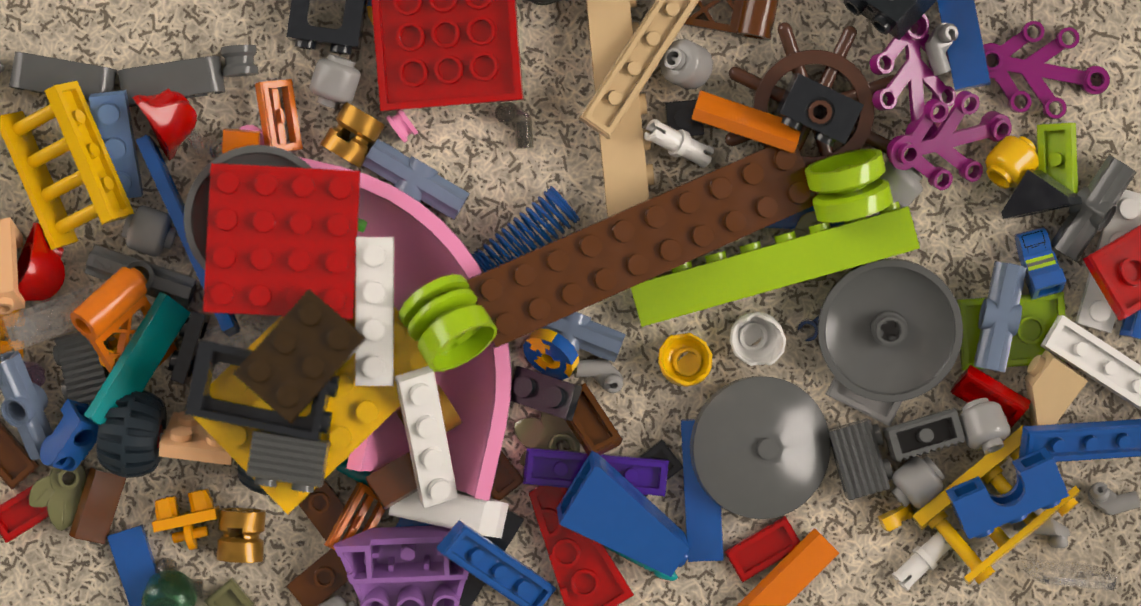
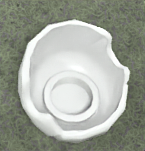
M755 312L740 316L731 327L729 342L734 355L750 366L765 364L770 366L784 353L786 338L782 326L774 317L766 313ZM762 337L761 341L758 344L752 345Z

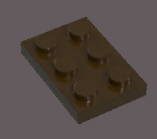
M309 289L233 374L286 421L292 424L366 341V338Z

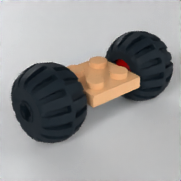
M146 390L132 392L131 395H125L117 400L115 403L118 407L110 408L104 416L107 419L105 424L98 426L97 457L99 463L109 472L124 478L141 477L153 472L159 465L161 457L232 465L233 458L191 415H186L185 411L173 412L166 428L167 412L164 402L155 394ZM238 464V478L240 482L251 491L268 495L259 485L254 484L255 481L252 477L246 476V471Z

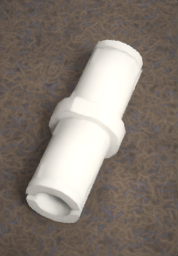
M652 119L646 126V130L652 132V134L645 132L644 139L667 149L671 156L675 158L681 156L702 168L710 164L712 157L705 153L714 154V148L691 138L689 132L683 129L675 130L657 119Z
M937 531L921 547L917 546L912 550L914 554L896 572L892 573L893 578L899 580L898 583L908 591L929 569L933 571L938 566L936 562L952 547Z

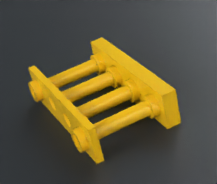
M78 81L54 85L45 90L50 104L25 117L23 111L0 115L1 136L5 141L51 250L78 242L79 240L74 229L99 217L101 224H106L134 214ZM56 118L64 138L39 150L32 130ZM70 151L78 171L54 183L46 163ZM85 184L93 204L68 216L60 196Z
M1023 425L1003 441V448L984 456L912 516L921 530L928 525L932 530L936 528L971 569V572L964 577V581L968 585L974 580L979 585L995 572L991 566L1057 512L1064 516L1078 504L1075 497L1079 495L1080 490L1075 485L1068 491L1069 496L1061 499L1057 506L1046 509L1039 516L1035 512L1029 513L1023 520L1027 526L1011 539L1000 526L994 528L989 537L999 549L983 562L946 519L948 515L945 511L952 506L946 493L947 489L977 476L982 481L984 480L986 484L991 483L1000 495L1006 494L1013 489L1012 485L1001 474L1003 470L1000 466L1009 458H1012L1013 461L1019 459Z

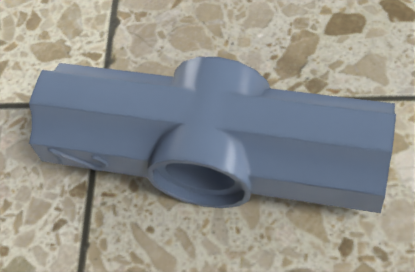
M379 139L371 147L362 164L392 182L394 187L420 203L424 201L435 210L454 220L470 193L439 176V172L413 156L407 157L396 148Z
M999 261L994 262L988 297L984 299L979 314L978 328L981 331L974 358L975 367L1006 372L1012 338L1017 334L1021 321L1022 306L1019 303L1027 267Z
M578 312L542 327V329H550L568 339L577 351L582 349L612 362H615L626 335L591 320V317Z
M18 350L7 351L0 355V389L5 398L1 404V414L6 422L17 427L30 459H40L41 445L45 438L53 433L44 412L48 405V397L39 385L32 383Z

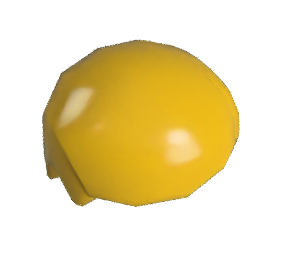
M692 333L670 335L659 348L658 365L663 377L670 383L683 387L693 386L703 382L712 369V353L707 343ZM688 352L678 361V358L681 354Z

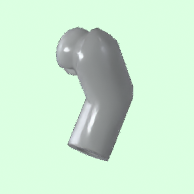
M946 22L939 24L934 28L925 43V49L934 76L951 71L946 52L952 42L958 38L959 32L954 24Z
M579 360V364L574 370L575 378L593 377L609 393H617L623 387V376L608 360Z
M1102 482L1093 484L1088 491V498L1091 504L1107 515H1114L1141 507L1136 491L1117 495L1107 488L1108 485Z
M1052 518L1048 519L1031 533L1050 535L1049 545L1053 548H1066L1068 546V536H1071L1068 527ZM1023 520L1021 521V530L1027 526Z

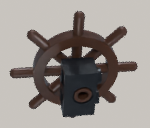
M783 22L778 26L777 30L786 56L771 65L761 78L739 67H732L729 70L731 80L754 90L752 108L768 113L769 98L779 102L776 113L780 114L778 116L783 118L781 123L801 131L797 145L799 152H801L812 130L820 156H801L806 168L820 159L847 151L859 150L864 144L887 154V146L891 140L871 131L874 121L872 97L877 90L885 89L895 75H889L868 83L861 71L846 59L857 36L855 27L847 26L844 28L833 52L824 50L799 51L791 25ZM818 64L826 66L819 82L808 77L805 65ZM791 71L793 76L787 89L785 90L777 86V82ZM838 73L849 82L852 89L842 93L831 89ZM731 132L725 136V143L731 147L752 140ZM835 141L842 143L840 147L833 150ZM761 143V145H762L764 148L770 146V145Z

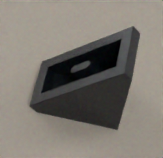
M1028 169L1001 213L1003 219H1016L1080 205L1082 200L1079 195L1042 170Z

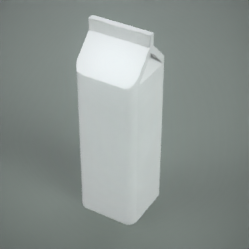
M418 491L392 505L388 515L450 529L453 528L458 520H461L482 536L502 538L509 503L492 498L489 501L477 499L468 493L457 491L458 498L424 508L420 503Z

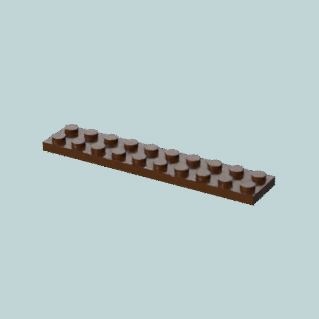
M772 146L765 147L467 279L469 289L478 297L476 305H481L486 310L497 327L496 336L491 342L493 347H500L812 207V200L817 196V193L809 190L805 175L806 166L798 147H796L794 153Z

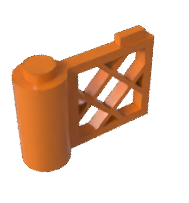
M121 267L70 314L72 324L90 341L109 374L128 345L129 335L136 332V329H131L133 314L141 309L145 317L151 307L145 296L147 293V280L136 268ZM114 332L120 333L117 353H110L103 342ZM175 337L174 341L172 342L171 346L164 355L158 367L174 352V350H177V348L174 345V342L177 340V337Z

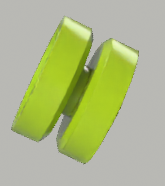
M859 149L820 159L805 168L809 190L819 193L812 200L817 221L823 223L850 221L877 213L893 203L889 181L879 178L886 172L881 150Z

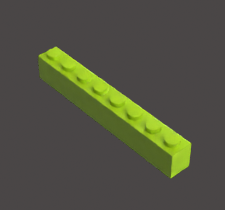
M896 201L875 215L844 221L845 223L833 227L830 226V223H818L809 226L810 233L796 237L795 231H790L774 236L775 243L761 247L760 241H755L739 246L741 253L727 256L724 250L706 255V263L692 266L691 261L673 268L671 273L653 277L631 287L641 326L644 327L920 249L909 206L900 207L899 201Z

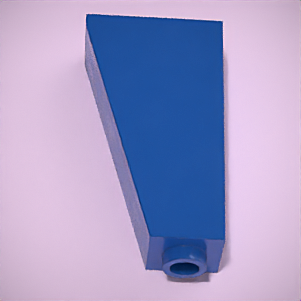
M591 451L557 507L559 524L672 577L677 567H682L689 556L690 549L685 532L598 453Z

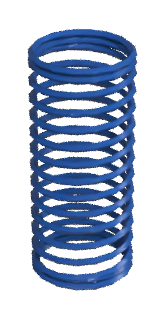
M553 186L544 191V196L548 202L538 196V201L544 210L536 202H532V206L537 214L529 207H526V212L533 222L523 212H520L519 215L526 226L518 218H513V221L527 239L511 223H507V226L520 243L505 228H501V231L509 243L500 234L495 233V237L509 255L492 238H489L490 244L503 260L487 244L483 243L484 249L497 265L503 264L504 261L507 262L504 256L509 261L515 258L510 251L516 257L523 255L514 243L525 254L530 252L521 239L532 250L537 249V246L525 231L540 247L545 245L531 226L548 243L553 242L545 230L538 224L537 220L555 239H559V236L543 215L560 233L565 234L564 229L551 215L550 211L568 229H571V225L558 211L555 204L573 223L577 224V221H580L579 216ZM477 249L472 254L484 272L492 269V267H496L480 249Z

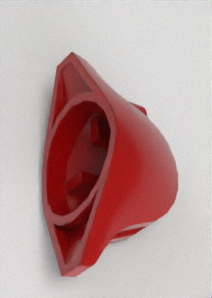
M169 88L153 96L136 95L132 97L146 116L164 154L170 161L175 156L181 143L195 128L197 122L195 109L183 94L171 91Z
M36 222L33 223L17 261L18 289L25 301H43L51 298L60 290L65 279V268L61 260L64 248L60 247L51 250L48 241L45 240L41 225Z

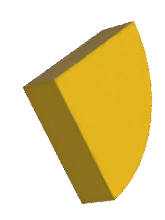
M909 504L907 507L900 506L878 516L882 528L890 532L902 526V521L912 519L914 511Z

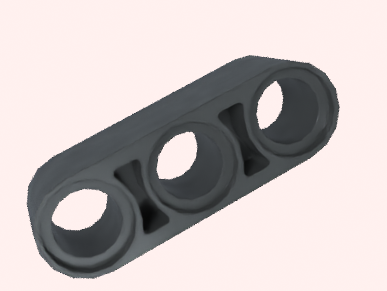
M15 52L9 87L45 94V90L54 85L78 81L85 100L89 102L88 97L90 94L114 91L117 70L92 64Z
M220 56L192 58L126 68L118 71L121 91H127L129 107L138 106L132 97L136 95H157L167 88L183 94L187 99L208 96L209 92H215V94L225 92Z

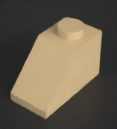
M1048 350L1032 359L1027 367L1028 374L1025 376L1027 398L1031 401L1029 412L1032 426L1056 424L1088 382L1080 372Z

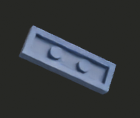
M127 91L90 94L88 98L91 114L127 197H142L143 187Z

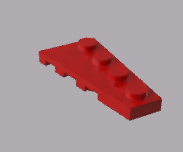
M539 485L529 491L530 500L565 606H617L632 597L634 593L604 545L559 524L557 507L568 488Z

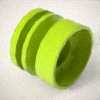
M452 274L427 283L414 292L399 310L400 321L408 329L410 337L418 341V350L429 368L433 371L443 372L467 363L486 349L497 333V327L486 310L481 305H476L478 297L469 289V284L462 275Z

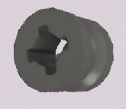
M246 44L221 47V55L225 58L226 66L222 69L223 77L258 75V67L254 64V56L257 53L256 45Z

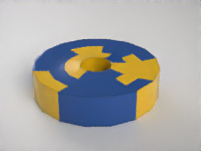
M540 328L533 331L523 345V351L528 362L543 374L563 380L569 378L579 364V355L575 347L568 339L550 329Z

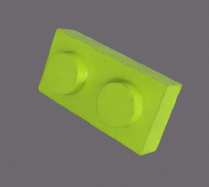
M1076 123L1037 125L1038 170H1042L1077 194Z

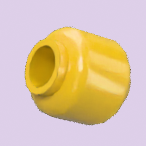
M1006 136L1003 140H1000L985 159L986 174L989 179L1004 189L1009 187L1017 188L1028 169L1036 170L1039 165L1034 143L1023 136L1019 138Z

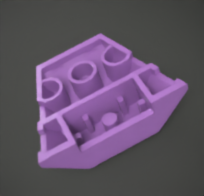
M436 525L371 528L335 543L334 549L337 556H340L347 572V578L354 587L360 601V606H459L469 572L441 554L436 548L451 529Z

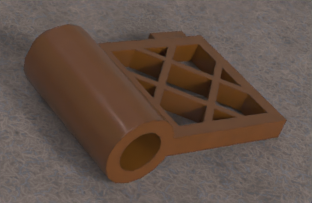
M699 0L697 4L701 9L688 17L684 23L686 26L732 33L759 40H771L778 0H735L734 4L731 0H726L733 10L730 25L715 22L708 12L723 0H713L705 7ZM705 14L709 21L697 18Z

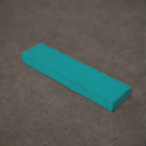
M160 292L84 416L98 426L105 424L107 419L104 416L110 408L118 407L115 403L117 400L125 395H131L135 391L142 392L191 312L167 294Z

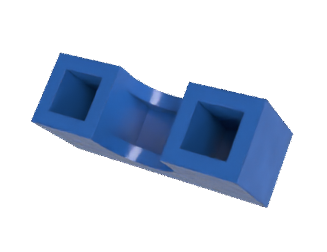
M1046 447L1012 461L1017 473V481L1013 489L1006 494L994 495L989 493L979 476L946 490L958 521L968 539L986 537L994 531V528L1006 523H1018L1024 520L1029 513L1041 508H1053L1061 502V499L1069 496L1056 462Z

